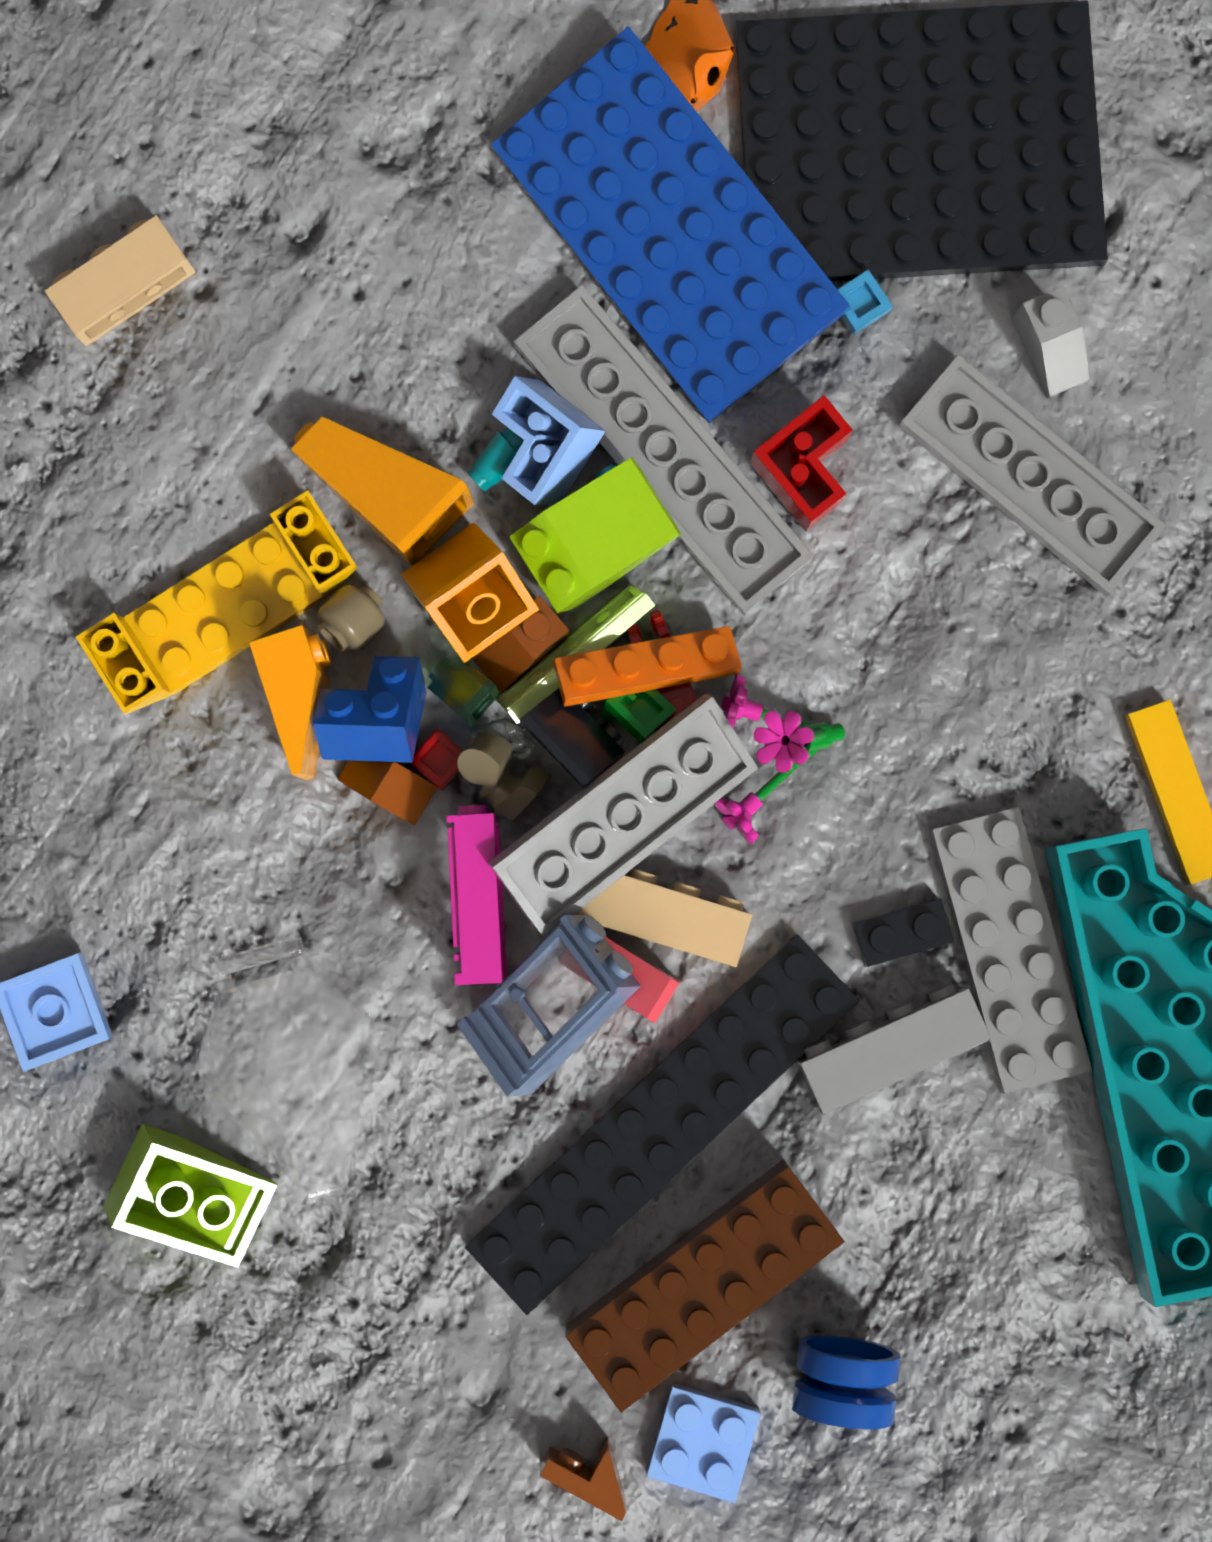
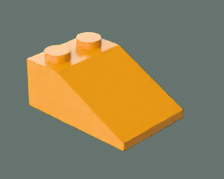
M303 625L249 642L291 774L295 777L309 780L315 778L319 753L313 720L321 689H328L330 678L326 667L332 666L333 663L325 640H320L318 634L313 635Z

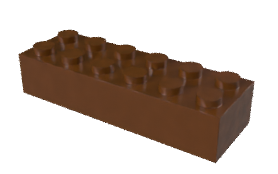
M783 1159L566 1324L565 1337L622 1413L845 1241Z

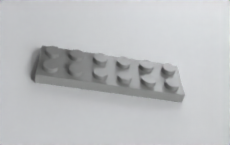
M959 354L899 425L1105 597L1115 589L1167 526Z
M704 694L488 862V865L537 933L545 938L561 922L560 918L563 915H574L755 772L758 767L714 698Z
M1020 807L931 829L930 834L978 1010L992 1038L987 1043L1001 1093L1007 1094L1092 1071Z

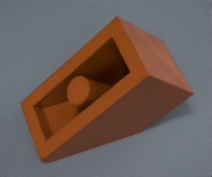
M540 595L534 599L535 604L539 608L537 612L486 647L473 659L501 694L570 636L569 629Z

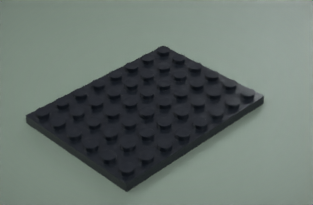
M1088 1L736 21L735 38L744 172L831 282L851 281L868 269L875 279L1104 266L1108 261Z

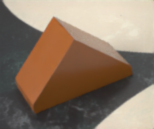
M349 760L337 779L371 802L414 826L438 788L396 762Z

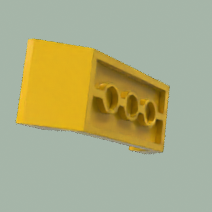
M308 490L269 514L274 521L272 524L125 617L114 612L76 636L79 644L123 714L131 713L175 695L249 648V642L268 636L326 599L358 568Z

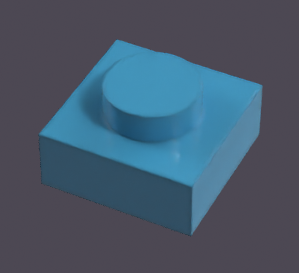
M869 269L837 289L851 307L841 317L853 335L891 312L893 305Z

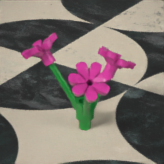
M736 673L730 688L731 697L724 696L722 699L721 707L722 711H724L723 714L732 728H734L736 720H739L741 717L754 721H759L760 718L764 719L768 728L757 727L754 731V740L765 744V747L757 751L756 756L762 764H767L776 759L775 765L779 772L755 794L750 792L739 803L733 800L728 801L722 797L714 805L722 814L726 815L722 818L724 824L731 830L737 826L740 835L748 843L753 844L758 837V833L752 828L751 816L763 806L761 801L801 764L816 754L818 750L829 748L832 742L842 741L845 737V730L840 723L829 725L826 722L812 724L808 721H802L801 716L794 711H788L784 716L776 711L763 709V704L748 699L745 677Z

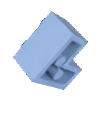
M514 376L492 413L495 418L524 440L501 479L534 505L553 506L565 498L605 433L602 427L544 382L537 379Z

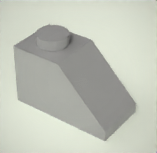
M1065 286L1022 303L1012 317V321L1047 399L1088 382L1090 375L1083 326Z

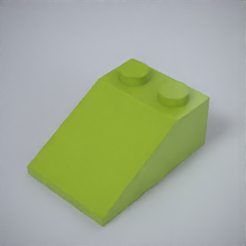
M632 457L544 510L509 537L555 611L560 613L579 608L678 538L682 533L638 463Z
M142 1123L103 1207L110 1225L114 1229L238 1267L277 1184L275 1181L184 1137Z

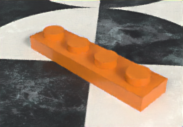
M726 626L554 658L553 668L563 706L567 707L735 675L736 673L739 674L742 664L731 628Z

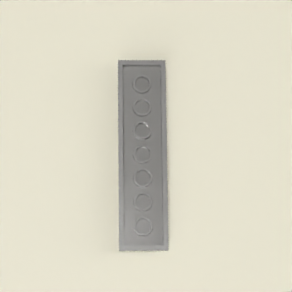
M583 285L578 287L513 341L514 347L551 389L605 430L598 445L614 464L619 465L627 459L634 457L682 533L678 539L744 616L814 557Z

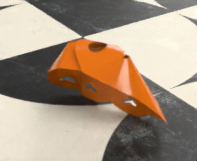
M670 0L667 8L654 25L650 40L644 46L697 112L720 93L734 54V45L716 4L712 0H697V4L684 3L687 0ZM673 16H675V20L678 23V25L671 27L668 31H665V29L672 23ZM716 66L720 74L716 81L709 85L707 81L710 68ZM692 98L696 101L694 104L691 103Z

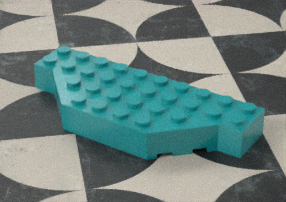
M1147 828L1045 847L1046 860L1086 1047L1092 1067L1093 1080L1139 1295L1154 1307L1212 1296V910L1172 886V883L1156 873Z

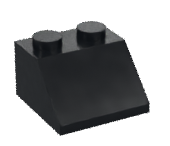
M558 688L528 711L520 720L524 728L582 788H585L624 756L625 751L619 745L625 740L609 722L605 721L600 726L588 714L594 708L590 702L564 707Z

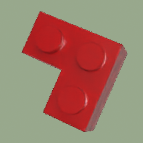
M825 395L753 451L750 465L805 532L838 507L847 494L821 462L848 441L853 429Z

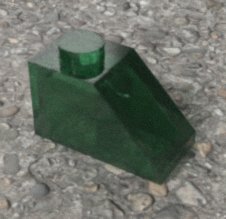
M458 654L452 661L445 657L429 675L433 682L427 688L470 727L479 720L501 695L497 686L469 662L464 663Z

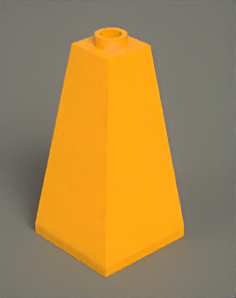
M321 417L315 424L313 422L307 423L294 438L296 444L291 450L297 459L410 566L420 561L474 505L469 488L461 479L327 418Z

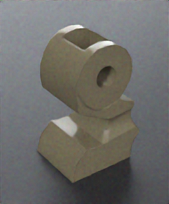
M478 733L471 739L468 747L460 753L457 759L458 770L463 778L470 783L483 786L481 796L487 797L491 801L496 814L504 815L513 821L539 794L551 774L542 769L530 768L524 777H513L509 770L513 747L510 743L493 733Z

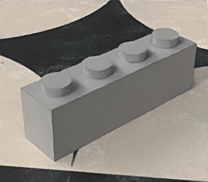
M953 983L945 984L928 992L930 1000L914 1007L911 1001L902 1003L886 1011L888 1019L872 1026L870 1020H865L845 1030L847 1037L830 1044L829 1039L826 1038L804 1048L803 1051L806 1056L801 1057L797 1062L819 1111L823 1115L991 1040L992 1038L969 988L962 986L955 988Z

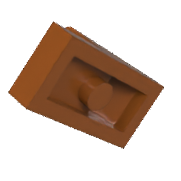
M606 1437L590 1468L585 1466V1459L576 1452L567 1448H562L561 1451H558L550 1446L541 1462L540 1476L622 1521L626 1514V1498L609 1437Z

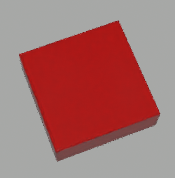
M437 727L414 753L413 762L409 763L440 790L444 791L459 773L457 759L463 749Z

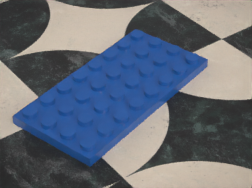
M629 26L491 144L709 423L719 417L851 309L849 303Z

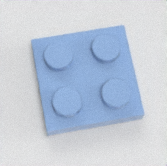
M83 953L74 954L0 983V1010L23 1072L113 1038Z
M672 1382L647 1467V1477L736 1503L760 1419V1409Z

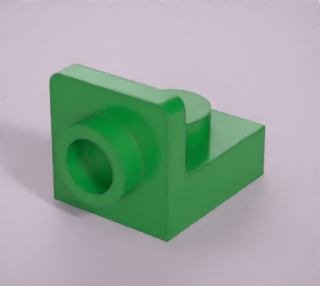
M657 690L604 699L606 702L601 717L607 722L615 718L642 743L674 717L677 709Z

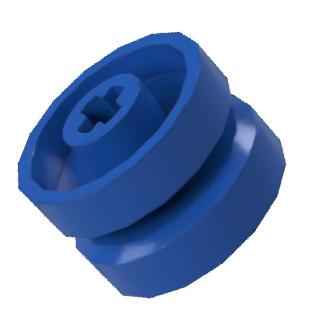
M816 1335L799 1339L797 1368L807 1376L795 1381L792 1410L812 1421L837 1427L873 1430L893 1425L896 1396L885 1387L898 1382L900 1353L879 1343L857 1338Z

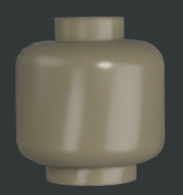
M343 585L319 608L317 616L320 624L317 626V629L324 640L336 650L341 652L345 649L359 651L384 626V615L380 609L383 602L377 593L367 586H363L360 589L353 585Z

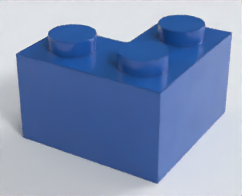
M374 656L367 690L321 689L313 720V728L322 759L413 762L427 694L419 657Z

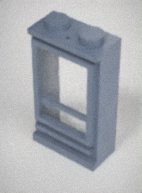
M563 915L560 918L561 922L468 1017H463L457 1023L461 1032L507 1097L532 1094L641 987L632 974L633 967L622 954L614 951L605 939L606 932L602 925L588 915Z

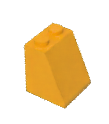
M474 522L400 574L464 663L539 610L502 550Z

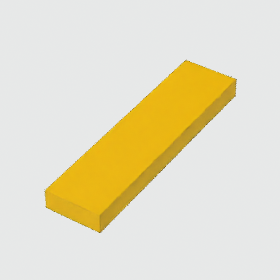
M1171 699L1124 715L1186 885L1211 878L1212 810Z

